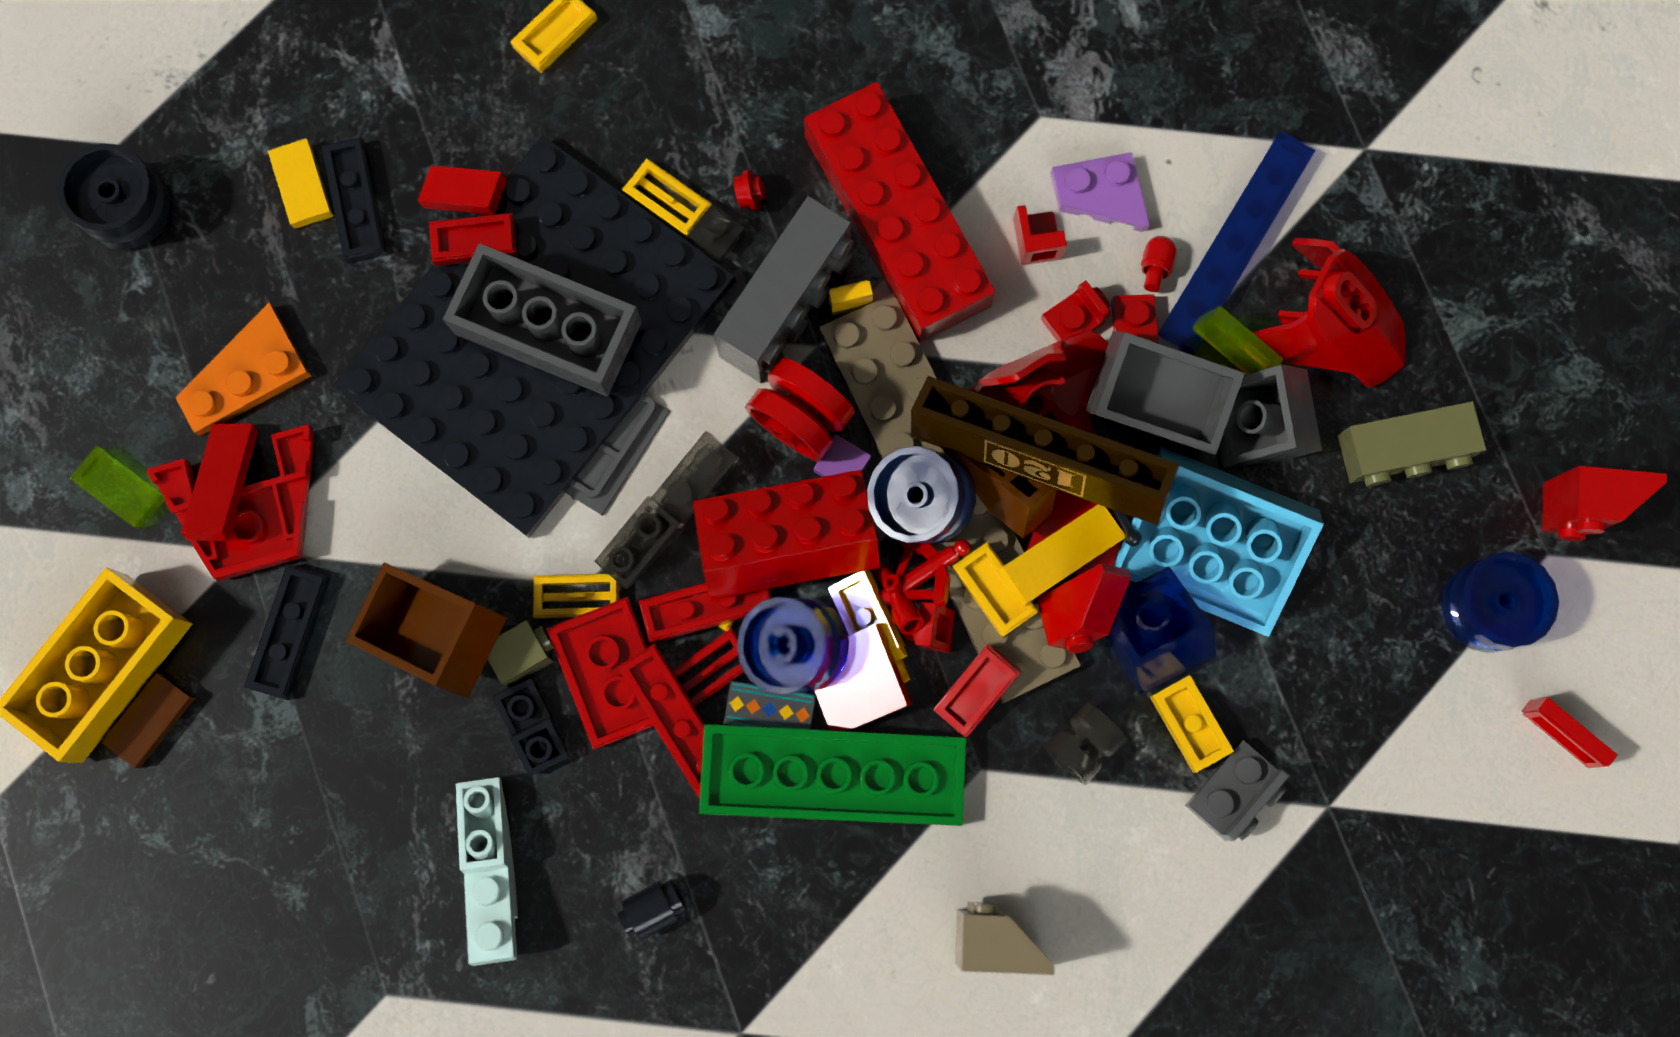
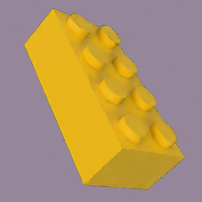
M105 567L1 696L0 717L58 762L82 764L193 624L129 575Z

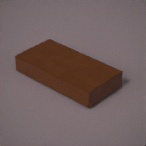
M156 672L101 743L133 768H141L195 698L163 673Z

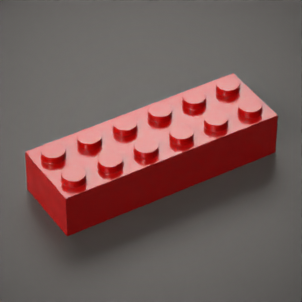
M876 81L804 117L805 138L891 294H895L918 342L921 343L990 308L996 291L878 82Z

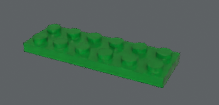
M704 724L699 814L963 826L966 738Z

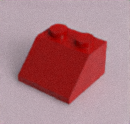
M1588 466L1575 467L1543 483L1542 532L1558 533V539L1563 541L1586 540V535L1604 533L1606 527L1625 520L1667 483V474Z

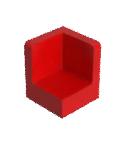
M1026 205L1017 206L1013 222L1021 266L1062 260L1067 243L1064 230H1057L1054 212L1049 211L1027 215Z

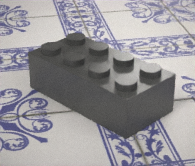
M807 196L715 331L714 338L721 359L761 383L780 358H785L782 351L790 340L796 342L800 338L808 323L804 319L813 306L818 309L828 296L830 287L827 284L835 273L841 275L852 259L853 254L850 253V248L853 240L851 239L850 221Z
M480 243L443 318L455 335L607 397L642 323L638 310L634 305Z

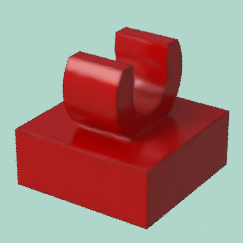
M921 602L919 612L924 619V625L918 632L911 635H903V638L914 642L917 646L934 652L950 653L955 611L947 607H938L935 603Z

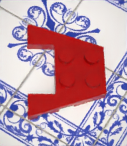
M309 424L271 434L280 476L243 487L228 541H190L213 579L222 581L303 558L315 435L314 429ZM180 459L148 468L147 473L151 481L158 486L168 508L176 515L183 526L195 486L191 463L186 459Z

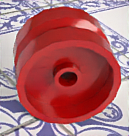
M780 358L768 374V381L772 389L758 388L746 404L745 409L760 426L786 446L812 461L820 462L833 444L831 435L827 430L842 432L855 414V410L839 391L816 373L793 360Z

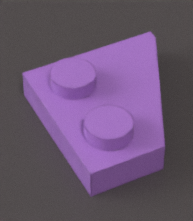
M1132 152L1052 167L1050 174L1059 211L1077 216L1088 215L1093 220L1108 224L1111 220L1134 226V230L1139 232L1148 230L1150 224Z

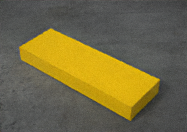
M1098 504L1004 565L999 570V573L1022 606H1025L1125 539V534L1107 508Z

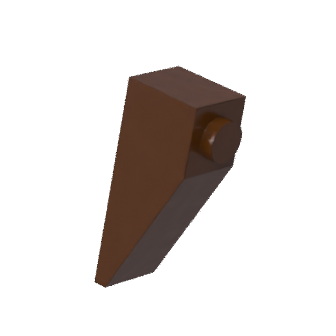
M941 448L944 453L953 455L967 467L975 482L977 496L991 514L1020 537H1026L1052 515L1057 489Z

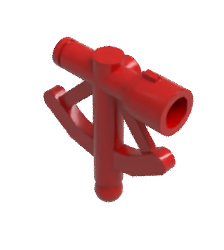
M959 539L952 547L950 545L939 553L930 544L900 541L904 552L896 574H893L888 563H880V568L873 569L883 589L879 592V595L887 606H892L891 620L895 626H898L902 634H914L924 625V619L914 603L915 600H933L938 607H944L947 604L951 581L947 567L960 560V556H965L970 552L971 546L967 540ZM913 552L923 555L927 559V561L906 574ZM935 576L934 590H915V588Z

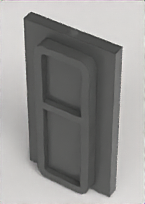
M643 393L640 400L606 442L599 447L597 453L576 479H573L566 494L571 496L572 500L579 501L598 514L603 515L670 411Z

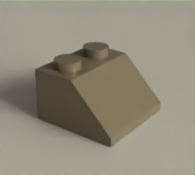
M968 902L967 910H957L955 964L961 971L1054 975L1053 963L1010 916L998 911V905L988 902Z

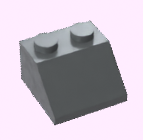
M1280 364L1243 377L1219 444L1222 468L1285 461L1322 451L1307 369Z

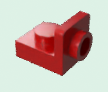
M1085 280L1078 285L1073 294L1042 314L1041 321L1058 342L1089 329L1095 331L1104 325L1110 315V310L1108 309L1110 306L1109 301L1098 287L1092 288L1088 281Z

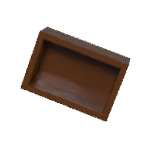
M384 562L345 642L436 687L469 698L507 618Z

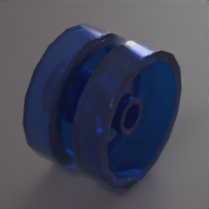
M1505 552L1489 555L1481 560L1469 563L1456 571L1444 587L1441 606L1445 623L1457 640L1470 649L1485 653H1495L1531 645L1544 637L1557 619L1559 597L1556 584L1545 567L1529 556Z
M775 597L760 602L745 617L739 629L737 642L740 664L750 681L766 692L778 694L809 693L826 688L839 677L847 662L849 649L846 627L837 612L820 600L806 598Z

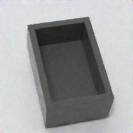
M1113 331L1085 411L1216 455L1245 373L1125 332Z

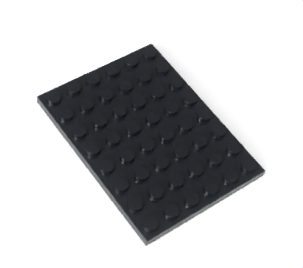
M543 135L507 176V182L495 215L513 213L515 217L518 257L515 258L636 306L642 323L608 397L455 335L443 318L469 263L433 265L332 385L336 391L528 538L531 537L570 488V483L573 479L575 480L599 450V447L606 442L640 400L642 394H646L736 282L733 274ZM476 213V215H475L474 217H478V216H488V214H477V213Z

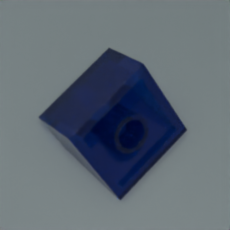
M1170 567L1127 587L1107 637L1120 665L1140 694L1216 656L1214 627Z

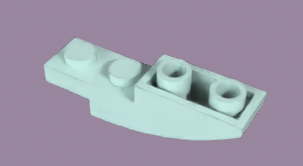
M497 777L456 783L460 871L464 873L468 963L472 966L517 960L515 918H518L516 885L509 824L501 779Z

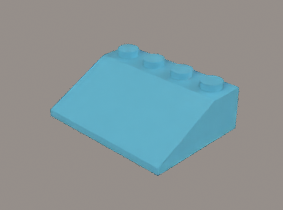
M1161 446L1157 456L1180 464L1172 493L1158 526L1131 516L1129 523L1133 530L1141 533L1142 541L1138 546L1132 547L1123 539L1113 566L1128 569L1131 575L1130 581L1269 637L1324 525L1320 510Z

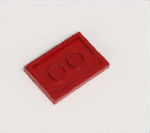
M629 597L546 628L593 750L654 726L617 667L648 647Z

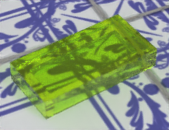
M1221 306L1200 316L1192 327L1198 335L1246 375L1280 365L1283 360L1281 356Z
M97 445L69 478L138 530L143 527L165 500L159 490Z

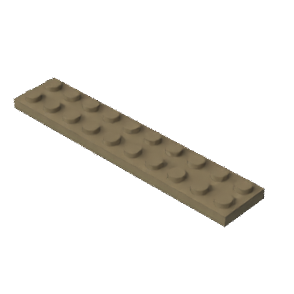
M892 293L820 326L819 332L881 458L883 459L899 448L915 446L943 452L938 446L911 437V409L927 376L936 378L895 294ZM977 494V502L972 518L962 532L946 542L930 544L939 553L950 545L952 547L957 540L965 539L970 543L971 550L967 555L959 557L962 560L988 542L1004 565L1024 553L1014 531L991 514ZM960 560L947 567L951 579L949 597L977 654L990 643L1023 671L1000 698L1002 704L1081 666L1075 653H1069L1067 649L1048 646L1037 598L1031 602L1038 612L1001 638L952 570V566Z

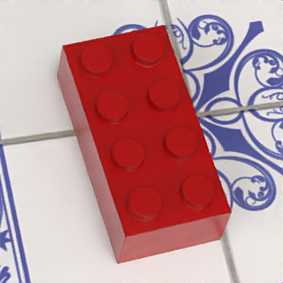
M862 470L693 501L703 572L711 600L880 568L877 535L868 507V496Z

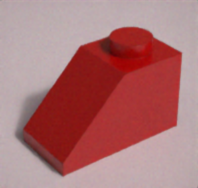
M1101 563L1038 597L1037 602L1048 646L1067 649L1069 653H1081L1090 650L1093 647V642L1109 635L1131 579L1129 570Z

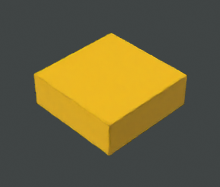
M867 280L832 288L829 291V306L832 317L853 312L873 302V292L870 281Z

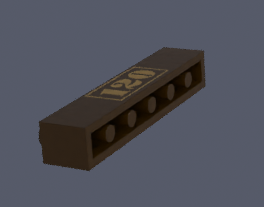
M927 376L911 409V437L1157 526L1172 493L1180 465Z

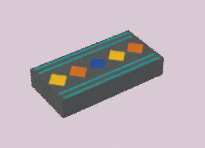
M731 681L723 724L729 726L810 730L816 695Z

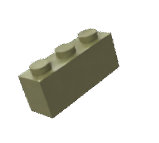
M1473 401L1349 426L1337 436L1350 484L1365 481L1366 487L1392 481L1390 475L1405 473L1407 479L1424 476L1433 472L1431 467L1446 464L1447 470L1464 468L1473 464V457L1486 451Z

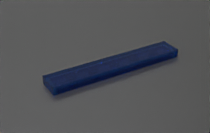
M1281 130L1279 131L1159 330L1158 335L1191 355L1196 352L1316 150Z

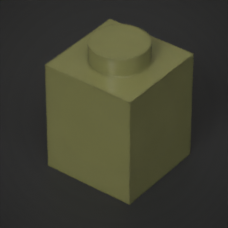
M525 620L498 636L488 661L500 683L510 687L553 663L554 660L549 651L554 647L543 626L536 628L532 623Z

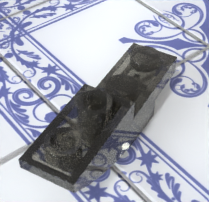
M705 431L653 496L645 498L594 562L621 586L629 589L695 519L693 501L714 497L718 492L716 490L741 458L712 433Z

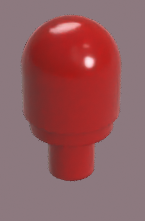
M1156 236L1150 239L1145 246L1141 270L1146 275L1143 288L1149 292H1158L1162 279L1168 278L1174 270L1177 246L1171 238Z

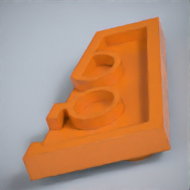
M268 303L175 398L193 432L198 436H202L211 431L212 424H224L311 377V374L275 307Z

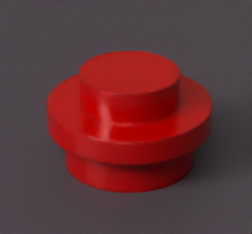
M751 169L744 170L742 175L734 177V190L740 208H750L752 211L759 210L761 201L766 199L762 177L760 175L755 176Z

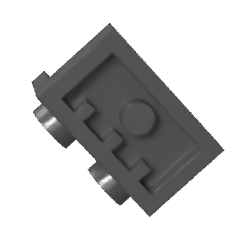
M1244 740L1236 744L1233 748L1234 752L1225 757L1185 804L1191 812L1224 841H1235L1237 838L1244 840L1259 823L1255 816L1265 804L1271 807L1283 796L1287 790L1283 783L1290 776L1284 769H1276Z

